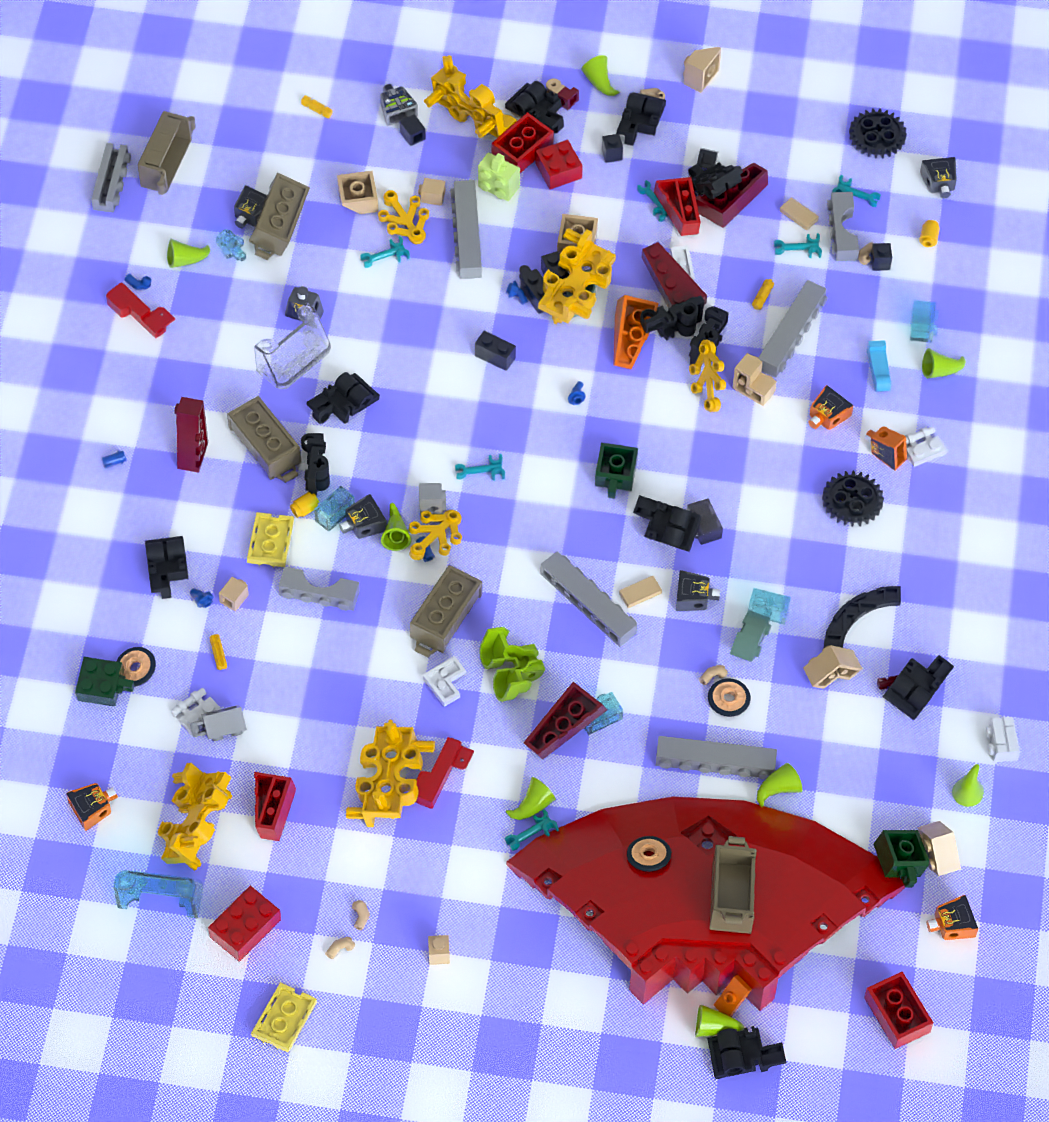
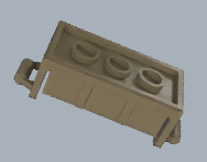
M167 111L162 112L137 164L141 187L158 191L159 195H164L168 192L192 141V133L196 129L194 116L185 117Z
M277 172L269 186L268 194L257 218L253 233L249 238V242L254 244V255L268 260L274 254L282 256L294 232L310 189L309 186ZM258 247H260V248H262V249H264V250H266V251H269V252H271V253L269 254V253H267V252H265V251H263V250H261V249H258Z
M259 396L227 413L229 429L234 431L243 445L246 446L255 460L266 471L270 480L276 477L287 483L298 476L295 466L301 463L300 446ZM290 469H293L291 472L281 477L283 473L287 472Z
M448 565L410 622V637L417 640L415 652L427 658L437 651L445 652L447 644L455 632H457L477 599L481 598L483 594V581ZM422 643V644H424V645H426V646L432 648V651L429 650V649H427V648H425V647H423V646H421V645H419V644Z
M729 836L724 846L716 845L712 863L710 930L751 934L754 921L755 859L757 851L756 849L749 848L743 837ZM728 844H731V845H741V846H744V847H740V846H730V845H728Z

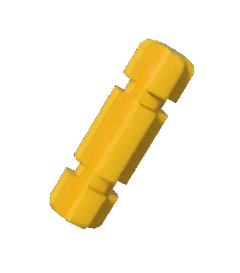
M304 95L301 99V104L305 107L309 106V109L320 115L323 114L322 116L326 118L332 116L333 110L327 106L325 107L324 104L314 99L311 100V97Z
M765 279L755 297L756 299L752 302L755 310L762 309L774 287L772 279Z
M211 635L209 638L216 667L218 670L226 669L227 662L220 635Z

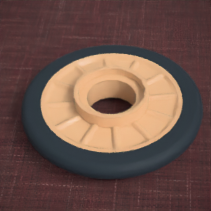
M132 647L125 650L116 661L122 662L124 667L123 676L126 677L125 679L133 680L135 686L147 682L154 674L156 668L154 655L143 647ZM136 662L140 663V666L137 670H131L132 664Z
M731 678L721 679L715 682L709 689V705L716 713L722 716L733 717L740 715L750 705L751 695L749 689L739 680ZM732 694L735 699L727 701L724 699V695Z
M644 836L634 840L629 845L627 859L636 869L656 871L668 864L671 859V849L661 838ZM647 851L654 852V855L646 856L644 855V853Z

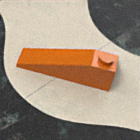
M623 295L617 300L614 324L613 366L632 369L644 342L649 336V333H645L640 323L641 312L645 309H652L656 312L659 303L628 295Z

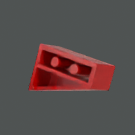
M691 177L657 180L654 193L681 236L699 234L701 221Z
M254 772L256 830L261 839L280 841L297 789L291 777Z

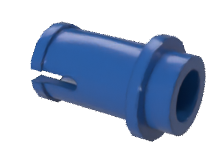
M117 450L114 454L101 457L105 469L119 463L124 464L127 461L123 450Z
M426 536L419 537L416 543H420ZM430 545L425 549L424 562H429L435 558Z

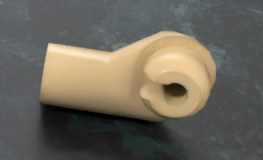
M873 242L868 243L859 250L858 261L862 265H867L871 261L869 254L871 253Z
M721 664L709 667L699 678V682L707 685L713 676L718 675L719 678H724L728 671Z
M351 937L335 940L325 955L330 959H334L341 949L346 948L347 951H351L356 944L352 941Z

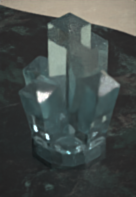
M225 229L221 231L215 240L226 259L234 257L237 261L240 260L242 262L246 260V254L241 249L244 245V239L235 235L231 230Z

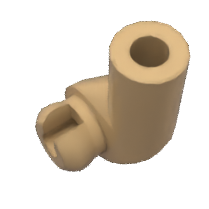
M658 88L640 90V94L665 99V93Z
M358 900L352 904V909L358 914L354 927L362 931L370 917V913L366 903Z

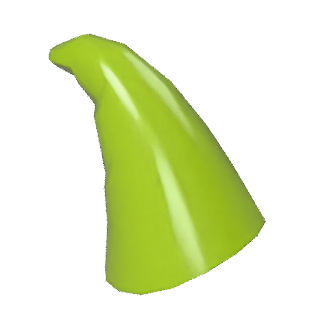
M606 55L596 56L582 66L581 71L600 92L608 96H615L620 93L619 90L614 89L610 85L608 57Z
M170 238L167 250L168 265L170 268L200 262L208 257L210 247L206 245L203 248H198Z
M927 348L922 360V373L927 379L955 374L964 368L966 360L964 356L956 360Z
M390 503V518L382 534L381 544L388 550L400 551L410 545L411 537L398 508L394 503Z
M785 763L762 782L757 791V801L761 807L764 806L765 800L769 796L779 793H802V783L793 766Z
M975 764L967 775L958 780L953 786L952 796L962 806L973 807L983 799L984 787L978 780L979 764Z
M531 777L526 796L519 807L514 810H506L505 812L510 818L516 820L530 818L548 807L556 798L542 781Z
M699 1005L695 1037L717 1035L718 1032L725 1029L744 1030V1025L740 1021L715 1009Z

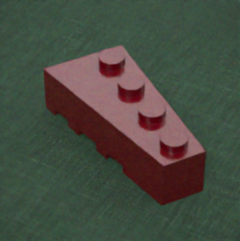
M753 162L742 169L743 173L740 174L742 181L716 198L710 200L705 194L703 196L698 195L695 198L699 214L724 228L768 185V170Z
M659 242L642 249L641 258L668 308L674 304L685 302L691 297H698L700 295L704 299V305L707 303V294Z
M181 396L180 402L176 403L174 410L177 425V469L199 473L209 443L204 400Z
M573 681L523 743L543 760L605 713L607 709Z

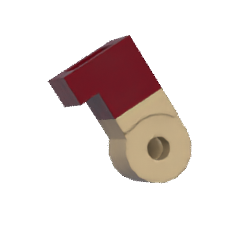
M555 78L549 79L546 82L547 93L550 91L553 94L557 93L558 98L561 99L562 107L567 111L579 101V90L577 88L569 89L561 84L560 80Z

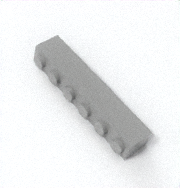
M475 180L454 181V188H450L451 199H454L455 202L451 203L452 214L455 213L456 216L452 217L453 228L457 230V232H453L454 243H458V246H455V257H459V261H456V272H460V279L482 278Z
M806 281L758 357L763 362L762 372L776 378L780 372L782 373L785 370L786 361L793 357L796 345L799 346L803 340V334L805 332L808 333L812 324L811 321L813 319L816 320L819 315L820 307L825 306L828 299L826 296L827 288L812 281Z
M556 551L540 564V574L619 647L623 646L637 634L636 620L632 616H628L619 604L612 602L608 594L600 591L595 582L591 579L588 580L583 575V572L578 567L575 568L565 555H561Z
M659 736L655 766L665 769L679 768L683 771L697 770L702 773L715 772L721 775L733 774L744 778L750 776L759 777L765 780L775 771L777 749Z

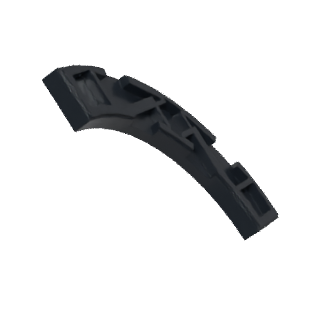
M901 586L880 587L867 593L863 592L844 604L834 615L826 631L823 649L830 645L843 648L848 631L865 614L883 607L900 606Z

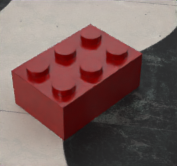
M527 112L491 143V153L495 156L497 153L503 155L505 161L520 167L521 173L535 161L536 150L554 144V131Z
M250 885L208 927L209 937L240 962L281 921L280 909Z
M903 971L866 988L864 999L894 1049L931 1033L934 1022Z

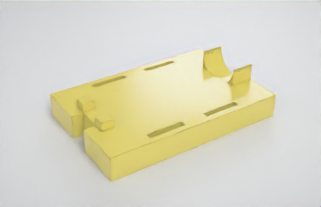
M256 512L247 563L259 564V566L268 564L273 568L275 566L284 567L294 525V516L279 515L276 518L272 517V514Z
M280 982L252 1030V1037L263 1041V1043L272 1044L277 1050L281 1049L289 1053L317 1004V998L303 992L301 995L295 993L294 988Z

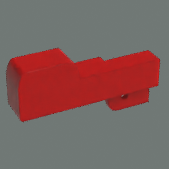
M122 282L106 294L107 305L121 318L131 315L155 339L165 333L166 326L176 320L164 307H158L151 312L150 308Z
M448 737L431 773L427 771L419 773L416 779L418 797L415 803L433 809L452 767L460 770L466 769L474 754V750L462 746L461 741Z

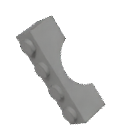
M832 192L830 200H827V210L831 211V214H829V225H832L830 239L834 240V243H832V254H835L836 261H858V235L848 232L842 225L844 221L853 217V192Z
M284 566L278 585L279 595L284 598L299 599L306 603H318L325 607H337L344 611H354L360 593L358 581L340 578L329 587H316L306 580L303 570Z

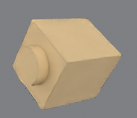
M424 177L423 184H420L418 189V195H421V203L442 206L446 192V182Z
M231 577L219 592L220 603L236 612L249 596L248 585L241 579Z
M449 935L428 936L429 965L450 964Z

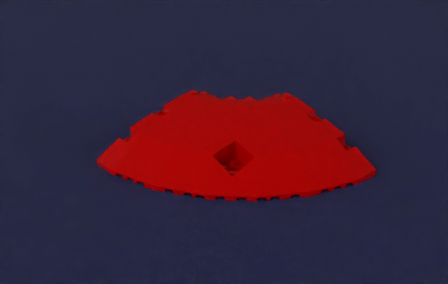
M672 796L600 809L559 827L558 831H550V836L543 834L536 837L506 861V865L519 878L522 877L546 899L554 898L588 931L595 932L631 970L629 991L643 1005L672 980L687 994L703 982L715 995H718L727 987L734 976L739 975L752 989L746 998L761 1011L775 999L778 979L805 957L810 950L818 944L826 942L857 916L865 917L874 908H879L888 899L892 900L905 889L900 877L884 876L878 856L818 822L766 806L761 807L759 804L745 800ZM729 836L745 838L748 847L757 851L755 859L754 921L751 934L710 930L712 863L716 845L724 846ZM640 837H658L670 846L671 859L666 866L659 870L641 871L633 867L627 859L629 845ZM709 841L713 844V847L705 849L702 843ZM728 844V845H730V846H740V847H744V846H741V845H731V844ZM647 851L644 855L652 856L654 852ZM549 880L552 883L547 885L544 882ZM866 898L869 902L864 903L862 899ZM587 912H592L593 915H592V916H587L586 913H587ZM825 925L827 929H821L820 926Z

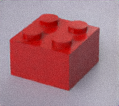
M568 139L535 151V164L549 190L582 179L583 165Z

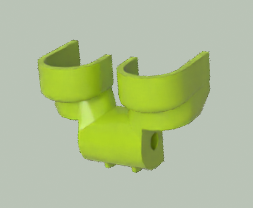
M505 627L487 629L479 647L480 660L485 669L500 668L505 661L513 662L514 664L513 668L498 669L494 674L493 690L500 702L514 700L518 694L526 693L530 689L532 681L540 678L545 671L543 661L537 659L539 651L535 644L523 646L508 645L506 639L510 630Z

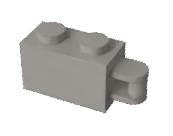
M240 705L201 714L202 720L190 723L193 737L206 735L208 740L212 739V741L224 739L223 736L228 734L238 736L243 734L244 730H247ZM204 724L205 730L199 731L198 725Z

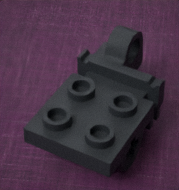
M534 81L532 84L526 83L505 103V109L521 117L528 112L553 130L554 133H558L564 127L563 116L556 113L562 107L561 99L558 98L557 93L553 94L552 91L547 93L545 86L539 81Z
M635 92L629 93L626 108H624L622 119L616 134L619 133L625 136L624 144L634 146L637 132L655 136L656 127L666 106V100Z
M718 162L717 165H713L705 171L698 164L688 169L694 191H697L698 195L705 194L710 200L742 181L740 174L743 171L740 166L729 165L725 167Z
M701 295L691 297L685 302L672 305L668 308L667 312L663 305L657 307L656 312L652 309L643 310L640 315V323L646 334L657 330L661 338L664 337L666 341L669 340L670 336L674 338V332L677 331L684 337L694 335L696 324L702 322L704 299Z
M715 306L708 307L705 310L704 320L706 324L703 323L701 325L697 337L694 336L690 342L689 365L696 363L700 355L699 346L703 340L712 341L717 350L719 341H722L720 333L728 323L729 312Z
M344 372L336 379L333 386L330 384L328 389L326 387L323 388V392L307 401L306 405L313 410L312 417L319 424L326 422L332 413L346 424L349 421V415L354 416L378 401L380 394L356 373L350 375L348 372Z
M307 433L301 438V447L308 453V469H305L304 480L306 481L305 491L311 494L314 493L317 496L318 491H324L330 486L329 462L323 456L326 451V442H324V433Z
M639 495L633 511L634 514L650 520L644 537L690 552L702 518L701 515Z
M183 536L146 540L145 548L151 593L161 592L162 599L172 598L170 581L189 579Z
M940 655L934 659L928 668H925L915 659L911 658L883 695V698L912 720H915L954 668V665Z
M751 1026L752 1032H748L747 1027L743 1031L725 1029L718 1032L717 1036L707 1038L715 1080L756 1071V1065H759L761 1072H765L772 1066L786 1064L783 1043L762 1046L759 1029Z

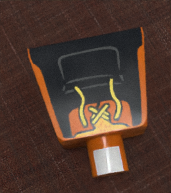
M826 385L810 407L809 415L812 418L808 423L813 429H817L822 425L827 430H831L852 416L854 405Z
M885 426L881 427L877 432L870 429L866 433L865 439L871 442L872 454L894 471L907 460L906 436Z
M97 783L66 793L68 803L85 831L110 815L111 807L109 802L118 798L113 787L102 792Z
M966 895L936 907L935 919L926 921L928 931L940 930L944 940L975 938L978 932V926Z

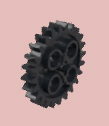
M872 108L870 113L865 110L864 114L859 113L858 117H854V121L851 122L849 139L852 140V145H856V150L862 149L861 154L867 152V157H870L871 154H874V158L880 155L883 159L884 154L891 157V152L897 154V150H901L902 145H905L907 133L904 121L900 122V117L894 118V112L889 115L888 110L883 113L881 108H879L878 112H875L874 108Z
M854 470L851 475L847 471H845L844 476L837 473V479L832 476L831 482L827 481L826 487L823 489V507H826V513L831 512V519L837 517V523L842 520L844 521V526L850 522L851 527L854 526V523L861 527L862 521L869 524V519L874 521L875 516H879L880 510L883 508V490H880V484L875 485L876 479L869 480V474L863 477L862 472L856 475Z

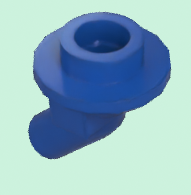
M515 280L513 284L509 282L506 293L509 294L508 297L511 298L517 295L522 305L528 303L523 290L519 288Z
M578 381L572 388L568 396L570 404L579 405L585 400L586 395L581 391L584 386L583 382Z
M195 588L190 590V594L197 597L195 598V603L198 608H207L213 603L212 599L214 596L209 591L204 593Z

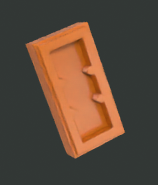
M736 975L713 1005L719 1012L732 1017L752 989L739 975Z

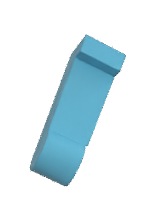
M869 341L867 355L875 391H890L891 380L886 354V341Z

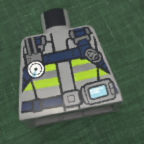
M386 84L383 87L384 92L380 94V104L387 126L399 123L403 118L413 114L418 116V104L404 87L393 88L392 84Z

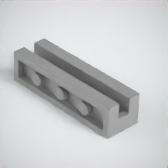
M106 143L91 198L93 210L114 213L115 207L119 206V192L123 191V177L126 178V166L131 161V153H128L127 145L120 144L119 149H114L113 143Z

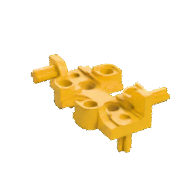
M444 55L442 57L443 68L431 77L433 93L424 99V103L428 108L437 102L447 108L450 115L460 123L465 122L470 115L474 120L475 133L478 134L479 138L486 136L488 133L498 138L517 122V119L503 114L502 110L493 105L495 103L494 94L487 86L481 84L475 90L471 89L469 91V98L464 93L466 74L458 71V68L453 65L451 55Z
M569 228L566 229L563 235L564 238L577 244V247H565L560 253L558 266L566 269L570 273L569 276L560 279L558 275L549 269L543 276V292L545 295L538 303V309L552 315L553 323L556 325L562 322L568 324L575 314L584 319H589L592 313L591 309L595 305L597 298L595 293L585 290L588 285L595 284L606 289L611 283V266L616 261V255L609 250L607 251L592 242V231L588 229L581 235ZM585 266H589L592 270L589 272H585L582 270V268ZM569 291L573 295L570 297L563 296V293Z
M393 720L384 723V726H376L374 742L362 748L360 763L364 769L377 767V772L372 777H357L355 789L363 806L346 808V818L364 819L367 827H374L375 817L401 818L403 806H410L416 802L418 788L416 779H404L400 777V771L404 767L422 770L423 759L420 752L434 753L436 749L435 741H417L413 727H397ZM394 751L397 753L393 758L386 757L388 752ZM383 786H390L391 789L388 792H382L381 788Z
M186 763L183 772L172 774L174 778L173 783H184L185 785L175 792L171 801L179 807V812L188 813V816L181 824L162 821L158 829V835L166 842L165 851L161 857L165 863H185L195 871L202 864L196 857L200 846L206 844L215 831V825L206 822L205 818L212 811L225 809L228 799L232 798L231 792L226 789L231 776L226 772L220 771L205 773L194 764Z

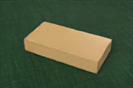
M792 197L780 207L781 213L805 230H809L819 220L818 215Z
M650 576L619 590V594L627 608H630L662 594V589L655 577Z

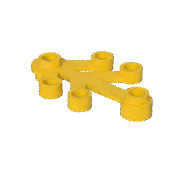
M388 190L383 196L384 204L393 207L399 217L389 215L387 210H380L378 212L379 221L391 222L387 225L388 234L406 236L413 244H421L426 238V232L423 228L426 220L429 218V210L421 208L418 211L419 220L415 226L412 221L417 207L421 204L420 197L416 195L410 197V207L408 213H406L398 202L397 193L393 190ZM397 224L405 225L408 229L398 228Z
M703 340L699 346L700 355L696 363L689 366V372L691 375H699L703 363L705 367L698 381L691 384V391L694 394L701 393L706 381L707 400L704 402V408L709 412H718L721 408V402L718 397H714L713 381L714 388L717 391L726 388L725 380L721 379L717 372L724 370V362L715 355V344L710 340Z
M447 510L444 514H432L430 511H423L420 516L422 523H442L439 525H420V523L413 521L409 524L408 530L411 534L430 533L420 543H415L411 546L410 557L414 560L423 559L425 549L437 537L439 540L438 552L443 556H447L450 553L451 546L447 543L445 530L448 527L450 528V542L452 544H460L462 535L458 532V525L462 520L461 514L455 510Z

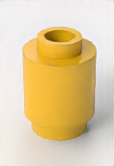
M927 220L922 225L919 242L923 246L933 247L937 244L940 232L937 221Z
M307 492L294 500L293 504L290 505V509L296 518L304 517L318 508L319 500L314 493Z

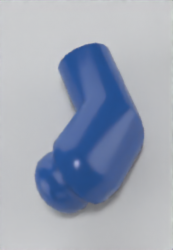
M131 274L126 275L124 279L136 290L148 289L152 282L149 276H144L142 280H137Z

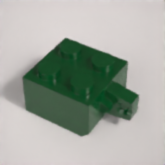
M601 442L595 474V486L609 488L608 498L615 499L617 489L632 491L638 461V448Z
M84 656L75 694L78 701L113 707L116 706L118 694H122V691L133 692L135 684L133 680L125 679L126 677L123 676L124 667L122 662Z
M883 830L873 843L884 876L900 877L905 888H913L917 882V877H921L929 866V858L918 830Z

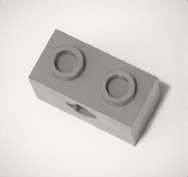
M419 483L420 516L423 511H430L432 514H443V511H446V490H442V483Z

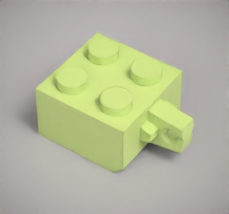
M489 152L478 164V187L483 191L496 195L499 199L509 202L520 188V167L505 161L504 156L499 153L495 156Z

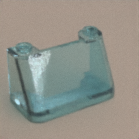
M123 870L116 875L113 890L118 909L128 910V905L132 901H140L141 893L180 897L179 907L186 908L187 917L198 918L203 884L196 877L141 870Z

